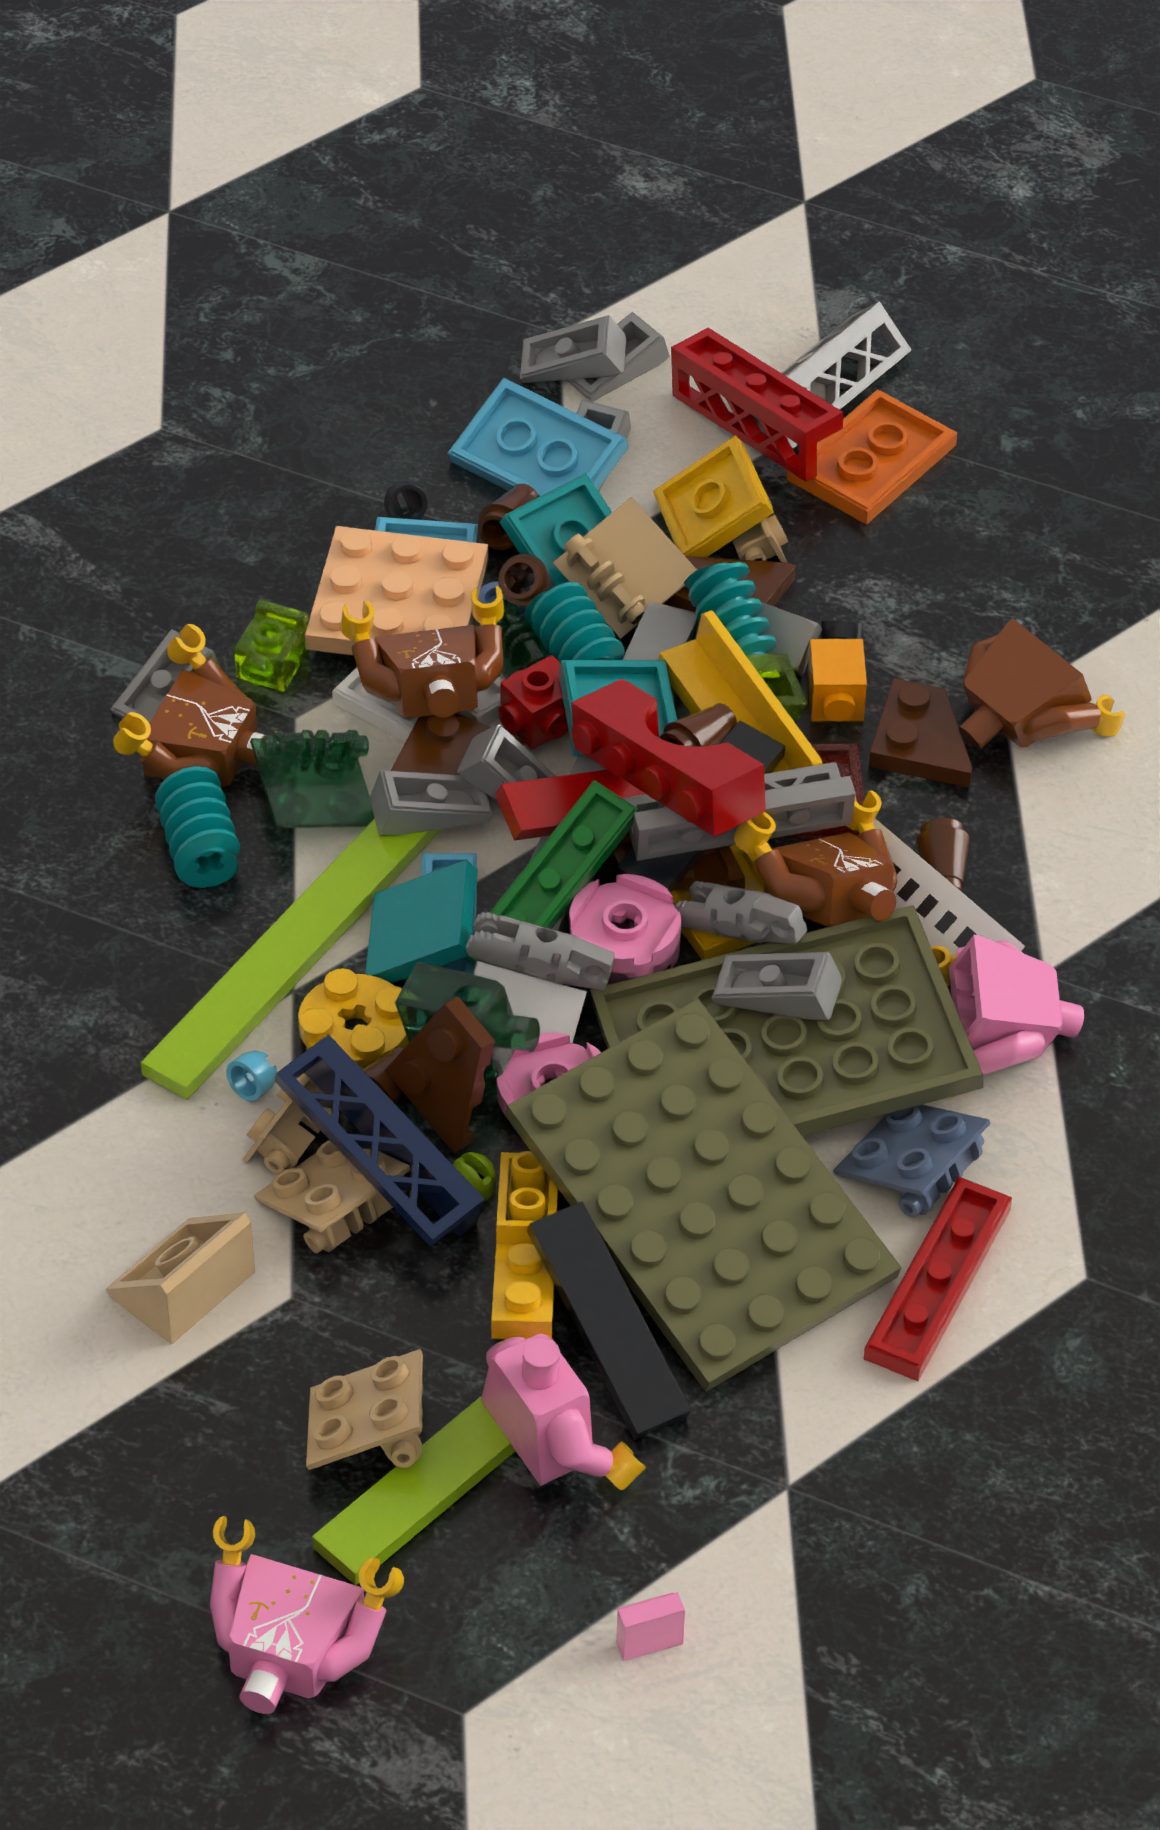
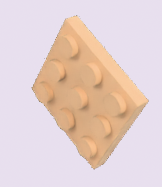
M336 526L305 633L306 650L353 655L351 647L355 644V641L346 638L341 632L342 610L344 605L347 604L350 616L355 619H363L362 608L363 601L365 600L372 604L375 612L370 634L371 639H375L378 636L472 625L474 616L472 613L471 592L477 587L479 598L488 563V544Z

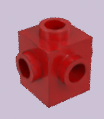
M553 655L524 670L514 672L507 679L500 682L499 719L503 727L511 735H517L521 740H524L531 750L550 740L562 737L569 730L558 675L560 662Z

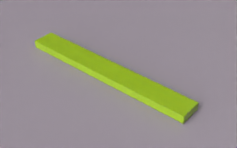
M374 818L141 1062L142 1075L188 1100L373 904L374 893L387 889L442 829L402 835H379Z

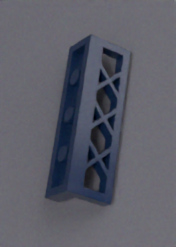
M329 1034L276 1073L274 1081L430 1247L452 1230L461 1237L477 1224L485 1198ZM305 1073L324 1094L308 1092L297 1078ZM324 1108H332L331 1115ZM339 1110L363 1135L348 1134L338 1124ZM363 1149H370V1156ZM378 1151L410 1165L411 1171L403 1175L404 1177L387 1175L377 1165ZM402 1190L410 1191L409 1198L404 1194ZM417 1193L441 1217L435 1224L417 1207Z

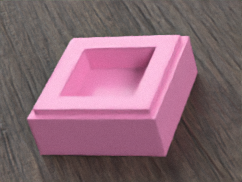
M672 1592L618 1609L616 1643L623 1661L683 1644L685 1609L678 1592Z

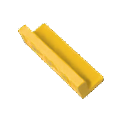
M710 610L701 614L696 639L659 653L658 660H665L670 685L691 714L712 707L717 703H722L732 710L737 723L741 720L785 745L784 757L771 773L822 764L820 756L714 611Z

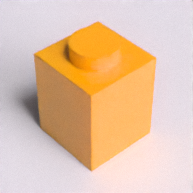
M810 639L807 676L811 721H864L867 678L863 639Z

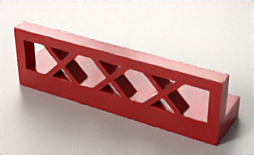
M709 327L671 347L672 395L732 435H736L740 440L803 481L807 482L817 476V443L843 429V412ZM690 376L694 379L700 392L690 386ZM720 395L725 397L733 413L728 411ZM754 417L759 419L767 435L761 432ZM787 438L799 445V456L795 454Z

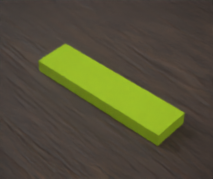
M482 1396L422 1445L420 1458L412 1466L407 1468L396 1466L312 1536L313 1549L354 1585L359 1583V1570L365 1561L370 1558L380 1559L381 1565L515 1452L510 1441L481 1402Z

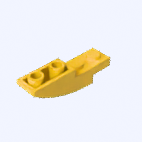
M531 1151L520 1153L501 1152L491 1339H508L515 1336L528 1339L540 1333L548 1335L552 1340L555 1285L528 1235L527 1229L530 1223L557 1212L558 1188Z

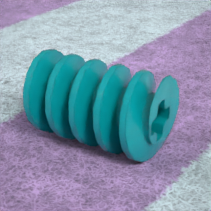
M743 562L718 563L696 570L683 583L686 588L690 589L688 596L692 605L696 607L695 615L698 622L700 623L702 613L710 610L714 611L754 668L759 672L767 665L768 659L766 654L776 647L777 642L772 635H762L770 627L769 620L766 617H755L762 611L763 604L760 599L750 598L757 589L754 582L743 580L750 572L748 565Z
M566 582L537 595L528 604L524 613L527 622L531 624L534 633L540 638L545 650L560 663L561 660L623 659L625 650L622 643L615 638L612 628L606 625L604 616L597 611L595 603L588 597L585 588L579 583Z
M193 766L183 768L169 775L160 784L155 794V805L160 814L161 825L165 830L164 836L174 861L175 872L182 882L188 886L198 888L213 887L228 881L237 874L239 866L236 857L240 852V842L235 835V826L230 819L231 813L225 803V794L220 787L221 781L217 773L208 767Z

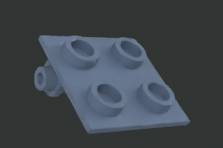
M923 1104L888 1113L855 1145L853 1150L833 1171L838 1176L899 1190L901 1199L898 1204L904 1214L912 1218L917 1217L919 1214L926 1215L932 1209L933 1204L941 1197L940 1193L948 1192L953 1182H956L958 1177H962L967 1167L982 1155L984 1138L981 1134L991 1123L986 1118Z

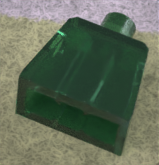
M417 962L395 1001L404 1030L410 1042L445 1003L459 997L495 1040L490 1065L484 1070V1079H496L501 1076L515 1050L533 1052L539 1042L540 1024L538 1019L514 1015L505 987L496 980Z

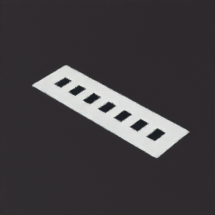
M875 818L873 822L875 829L882 830L897 874V885L893 891L897 902L895 910L914 905L930 946H943L953 955L957 953L958 948L965 947L975 934L992 941H1008L1020 951L1024 949L1025 946Z

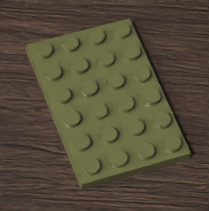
M914 905L894 910L892 915L883 921L865 917L808 932L796 944L766 943L607 985L605 990H590L593 1008L607 1049L699 999L802 1136L984 1088L982 1070ZM830 952L842 977L841 987L830 1020H808L714 1004L712 1000L726 955Z
M699 999L507 1105L506 1118L570 1206L583 1201L622 1278L705 1392L896 1279L902 1267Z

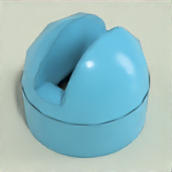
M256 1050L243 1053L227 1066L226 1075L230 1086L241 1098L247 1101H256L266 1094L275 1083L277 1067L276 1065L270 1066L269 1062L265 1059L268 1057L266 1053Z

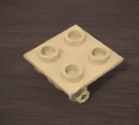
M632 497L626 500L584 537L580 534L573 536L564 545L566 552L553 562L554 566L569 582H577L585 588L588 597L595 603L597 611L602 613L606 624L612 628L620 640L638 626L650 602L664 604L685 586L683 582L697 570Z
M330 1140L323 1143L314 1155L296 1167L276 1175L271 1184L254 1195L255 1200L307 1225L310 1230L304 1234V1239L309 1248L315 1253H319L322 1250L332 1251L340 1243L351 1237L350 1231L353 1233L361 1231L363 1229V1221L371 1224L377 1217L392 1208L390 1203ZM363 1149L370 1156V1149ZM378 1151L377 1165L387 1175L404 1177L403 1175L411 1171L410 1165Z
M421 1349L401 1356L387 1357L376 1365L344 1376H333L321 1384L310 1388L306 1459L308 1470L377 1446H381L392 1463L400 1468L410 1467L420 1458L422 1442L418 1436L423 1428V1352Z

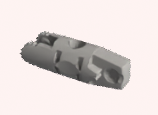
M695 881L688 891L692 901L680 900L674 905L678 912L680 910L681 927L690 930L693 929L756 943L789 944L798 943L807 932L806 922L803 920V914L799 905L779 899L769 893Z
M482 912L477 915L473 925V932L475 934L470 936L466 945V953L469 954V957L558 984L605 990L614 963V952L578 938L575 935L502 915L498 916L489 912Z

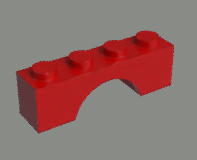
M621 678L571 702L573 723L571 738L574 743V749L713 837L766 812L763 763L728 742L711 746H683L660 739L657 699L625 679Z

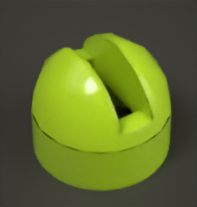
M478 1152L465 1153L456 1159L452 1165L485 1198L484 1201L488 1200L496 1189V1171L493 1163L487 1156ZM478 1173H480L485 1178L482 1180Z

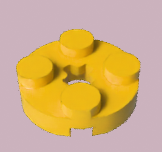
M335 969L325 976L324 982L314 987L306 995L298 1013L300 1039L306 1045V1051L329 1034L361 1069L395 1047L405 1048L411 1039L409 998L405 990L379 977L355 974L349 969ZM358 1018L364 1020L368 1025L358 1024L353 1030L345 1028V1021Z

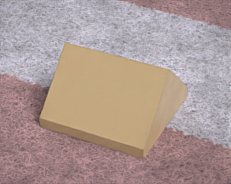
M245 1212L188 1218L107 1287L106 1291L115 1302L170 1344H173L255 1273L251 1221Z

